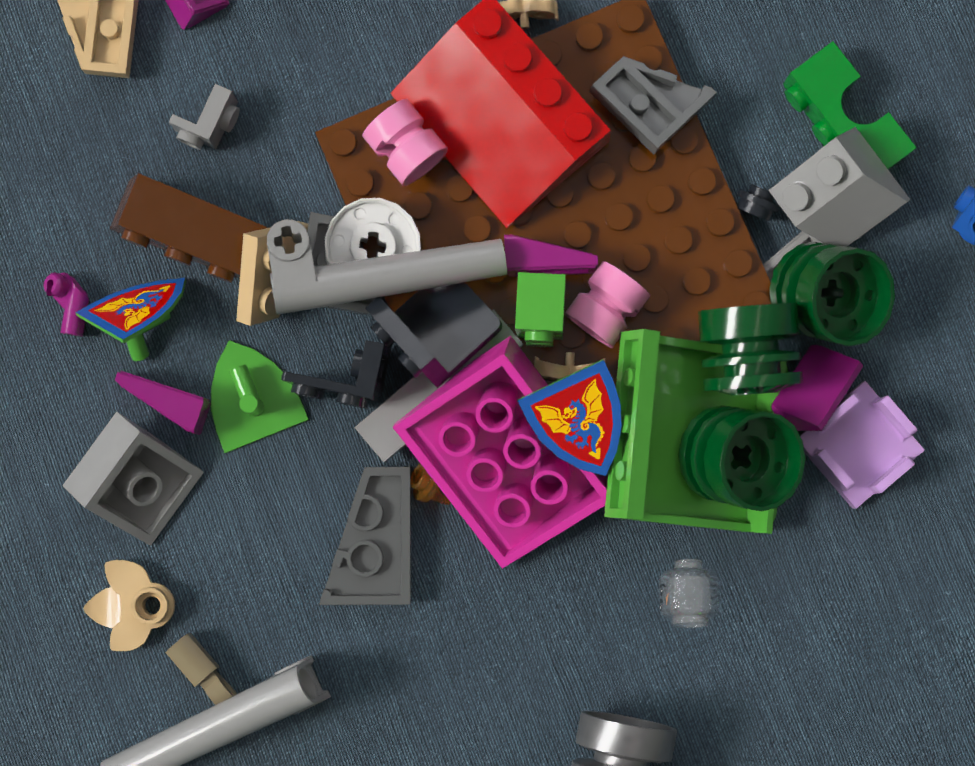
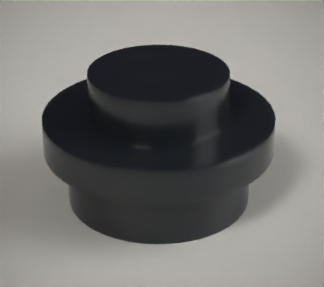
M751 184L748 192L742 189L738 191L737 195L741 198L737 207L767 221H770L774 211L779 212L781 208L780 205L773 203L774 197L768 190Z

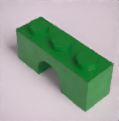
M832 41L788 75L783 83L787 89L785 90V96L796 111H804L813 122V133L823 146L835 137L856 127L886 168L890 170L912 153L916 146L889 112L876 122L865 125L855 123L845 115L841 105L842 95L851 89L861 76L834 41Z

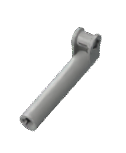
M284 219L276 222L267 234V247L272 271L270 279L277 315L507 275L506 256L501 239L314 266L309 235L301 223L295 220ZM292 236L293 242L296 243L294 253L285 254V249L282 247L284 237Z
M310 655L275 672L274 676L103 760L100 766H181L288 716L315 706L330 698L331 695L328 690L322 689L311 666L314 659Z

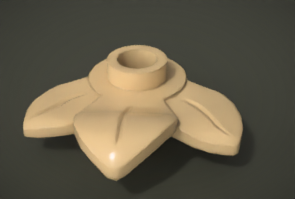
M126 560L109 561L105 563V574L111 587L102 590L92 597L83 609L96 623L113 628L110 636V649L112 651H131L146 642L153 628L165 625L172 618L175 611V600L167 587L159 583H152L143 566ZM150 597H155L160 602V609L156 614H151L146 610L145 604Z

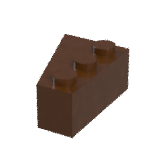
M138 173L128 182L110 230L122 234L121 239L147 249L149 244L166 251L165 257L178 263L190 266L191 262L194 261L209 267L207 274L232 283L234 277L240 279L243 233L267 227Z

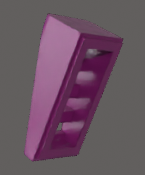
M504 234L507 275L509 277H518V272L566 275L594 274L598 268V256L592 253L512 234Z
M124 371L117 372L115 381L122 388L186 431L197 435L202 433L211 406L209 399Z

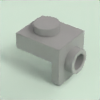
M215 84L197 124L172 114L169 124L178 132L176 139L198 150H201L203 144L216 149L224 131L231 132L236 124L240 109L236 107L238 101L231 90Z

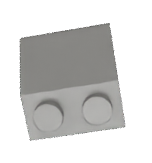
M856 127L835 137L768 190L795 227L824 244L849 246L910 200Z
M116 412L62 486L84 508L151 546L204 472L150 432Z

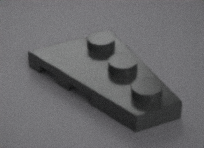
M364 467L347 518L348 521L339 548L336 551L332 569L319 605H410L411 467Z

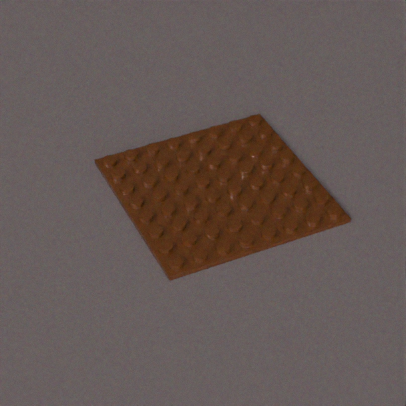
M620 0L531 39L611 130L608 144L508 229L505 228L445 157L414 183L408 186L401 185L387 167L389 158L387 156L379 157L362 136L364 130L379 114L397 102L394 98L315 132L345 205L361 198H382L398 204L412 217L420 233L421 250L501 239L505 251L504 234H512L592 253L598 256V267L602 261L615 266L640 284L651 295L635 317H625L627 325L625 331L639 329L660 331V336L700 342L698 311L771 304L770 279L697 114L662 148L653 154L589 92L592 85L623 56L642 62L649 69H661L678 75L676 80L682 82L646 0ZM368 236L367 243L361 242L363 248L367 251L368 258L376 257L378 252L385 253V247L378 245L377 237ZM593 274L566 275L563 340H554L553 347L526 346L525 338H519L523 343L521 349L533 365L536 356L541 361L565 366L566 352L575 353L574 366L596 363L606 358L605 364L616 387L620 338L613 348H610L586 333L565 315V312L579 293L590 292L591 288L588 281ZM502 275L465 282L491 310H495L517 336L515 320L518 277ZM417 291L384 297L390 309L395 312ZM544 379L548 385L555 382Z

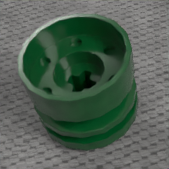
M819 242L800 244L787 252L774 269L769 288L771 304L797 303L800 335L846 346L866 343L879 334L891 316L895 301L894 279L887 264L874 252Z
M797 303L749 305L698 311L700 342L722 345V354L702 360V367H724V378L703 379L704 391L713 390L729 394L730 396L775 393L791 385L803 383L802 371L781 373L780 367L781 361L801 360V353L779 350L778 340L799 334Z
M724 405L705 409L691 420L682 435L678 453L681 474L689 488L704 499L761 512L779 507L794 494L802 480L806 461L803 441L798 431L782 415Z

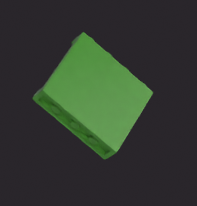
M648 329L621 332L616 390L621 404L622 428L617 453L608 470L604 517L772 534L777 508L761 512L702 498L689 488L682 476L678 453L682 435L689 423L705 409L724 405L774 413L771 406L780 391L730 396L729 394L713 390L704 391L703 379L724 378L723 366L702 367V360L722 354V345L660 336V331ZM787 361L780 362L781 373H788Z

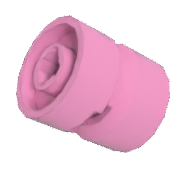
M408 99L400 100L384 110L368 125L362 135L379 157L387 156L389 158L387 167L402 186H408L423 177L441 161L448 151L447 146L433 129L422 128L424 119Z
M602 261L588 281L591 288L590 292L579 293L565 312V315L593 338L613 348L621 337V332L627 329L625 317H635L651 295L627 274L615 266Z

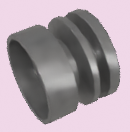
M581 711L576 743L595 751L594 758L572 759L571 766H650V762L662 763L672 761L677 730L667 725L629 716L598 711Z

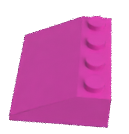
M509 336L474 359L393 425L396 433L502 569L605 506L608 473L606 476L581 470L557 457L539 440L528 423L517 399L548 384L512 336Z

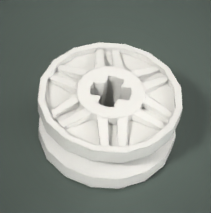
M361 198L344 206L331 220L325 236V259L327 264L367 259V251L359 248L360 242L367 243L368 236L377 237L378 245L385 247V253L378 252L376 257L421 251L420 233L412 217L398 204L382 198Z

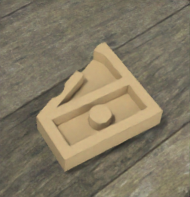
M57 0L63 14L62 18L65 27L73 41L74 51L81 70L85 74L129 78L139 0Z
M297 221V222L301 223V224L306 228V230H307V228H308V224H307V223ZM270 228L243 233L236 321L249 326L276 319L280 316V314H276L270 279L272 271L267 247V234ZM292 236L283 238L282 247L285 249V254L295 252L294 247L296 243L293 242Z

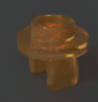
M419 463L411 475L410 486L413 488L414 498L421 502H427L432 499L441 504H450L449 499L441 494L438 485L421 463Z

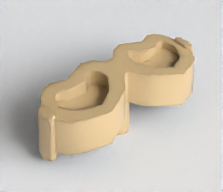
M507 0L499 2L514 20L520 17L522 29L530 28L528 17L559 20L556 0Z
M566 352L565 366L541 361L536 356L534 359V367L543 379L558 381L593 363L574 366V352Z

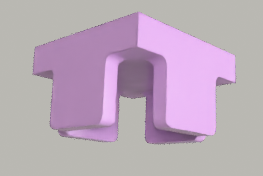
M866 381L861 382L842 399L822 431H804L800 434L804 445V453L852 509H857L873 494L882 493L915 465L913 460L924 451V448L912 436L918 431L917 428L889 396L880 398Z

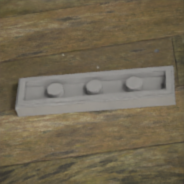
M494 309L492 312L502 322V330L449 379L474 359L509 336L513 337L520 348L523 346V343ZM424 373L417 379L413 377L354 428L380 459L386 463L406 446L393 429V425L438 388Z

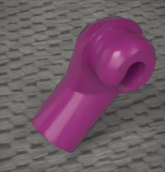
M56 272L49 274L44 281V291L48 296H53L64 309L60 333L83 337L86 321L77 317L75 312L89 305L88 294L73 276L67 273L59 274Z

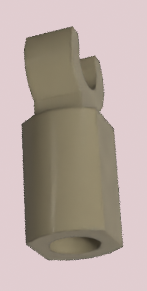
M191 633L184 635L165 652L194 687L200 685L215 705L237 694L232 686L217 672L220 666Z

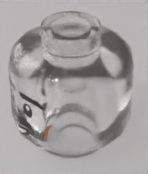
M701 560L675 561V568L661 574L659 578L660 611L665 618L672 620L673 627H706L709 625V619L718 615L720 610L719 579L714 571L702 568Z

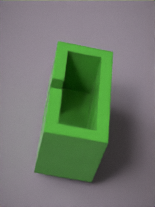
M518 272L515 331L518 338H525L526 346L553 347L554 340H563L566 274Z

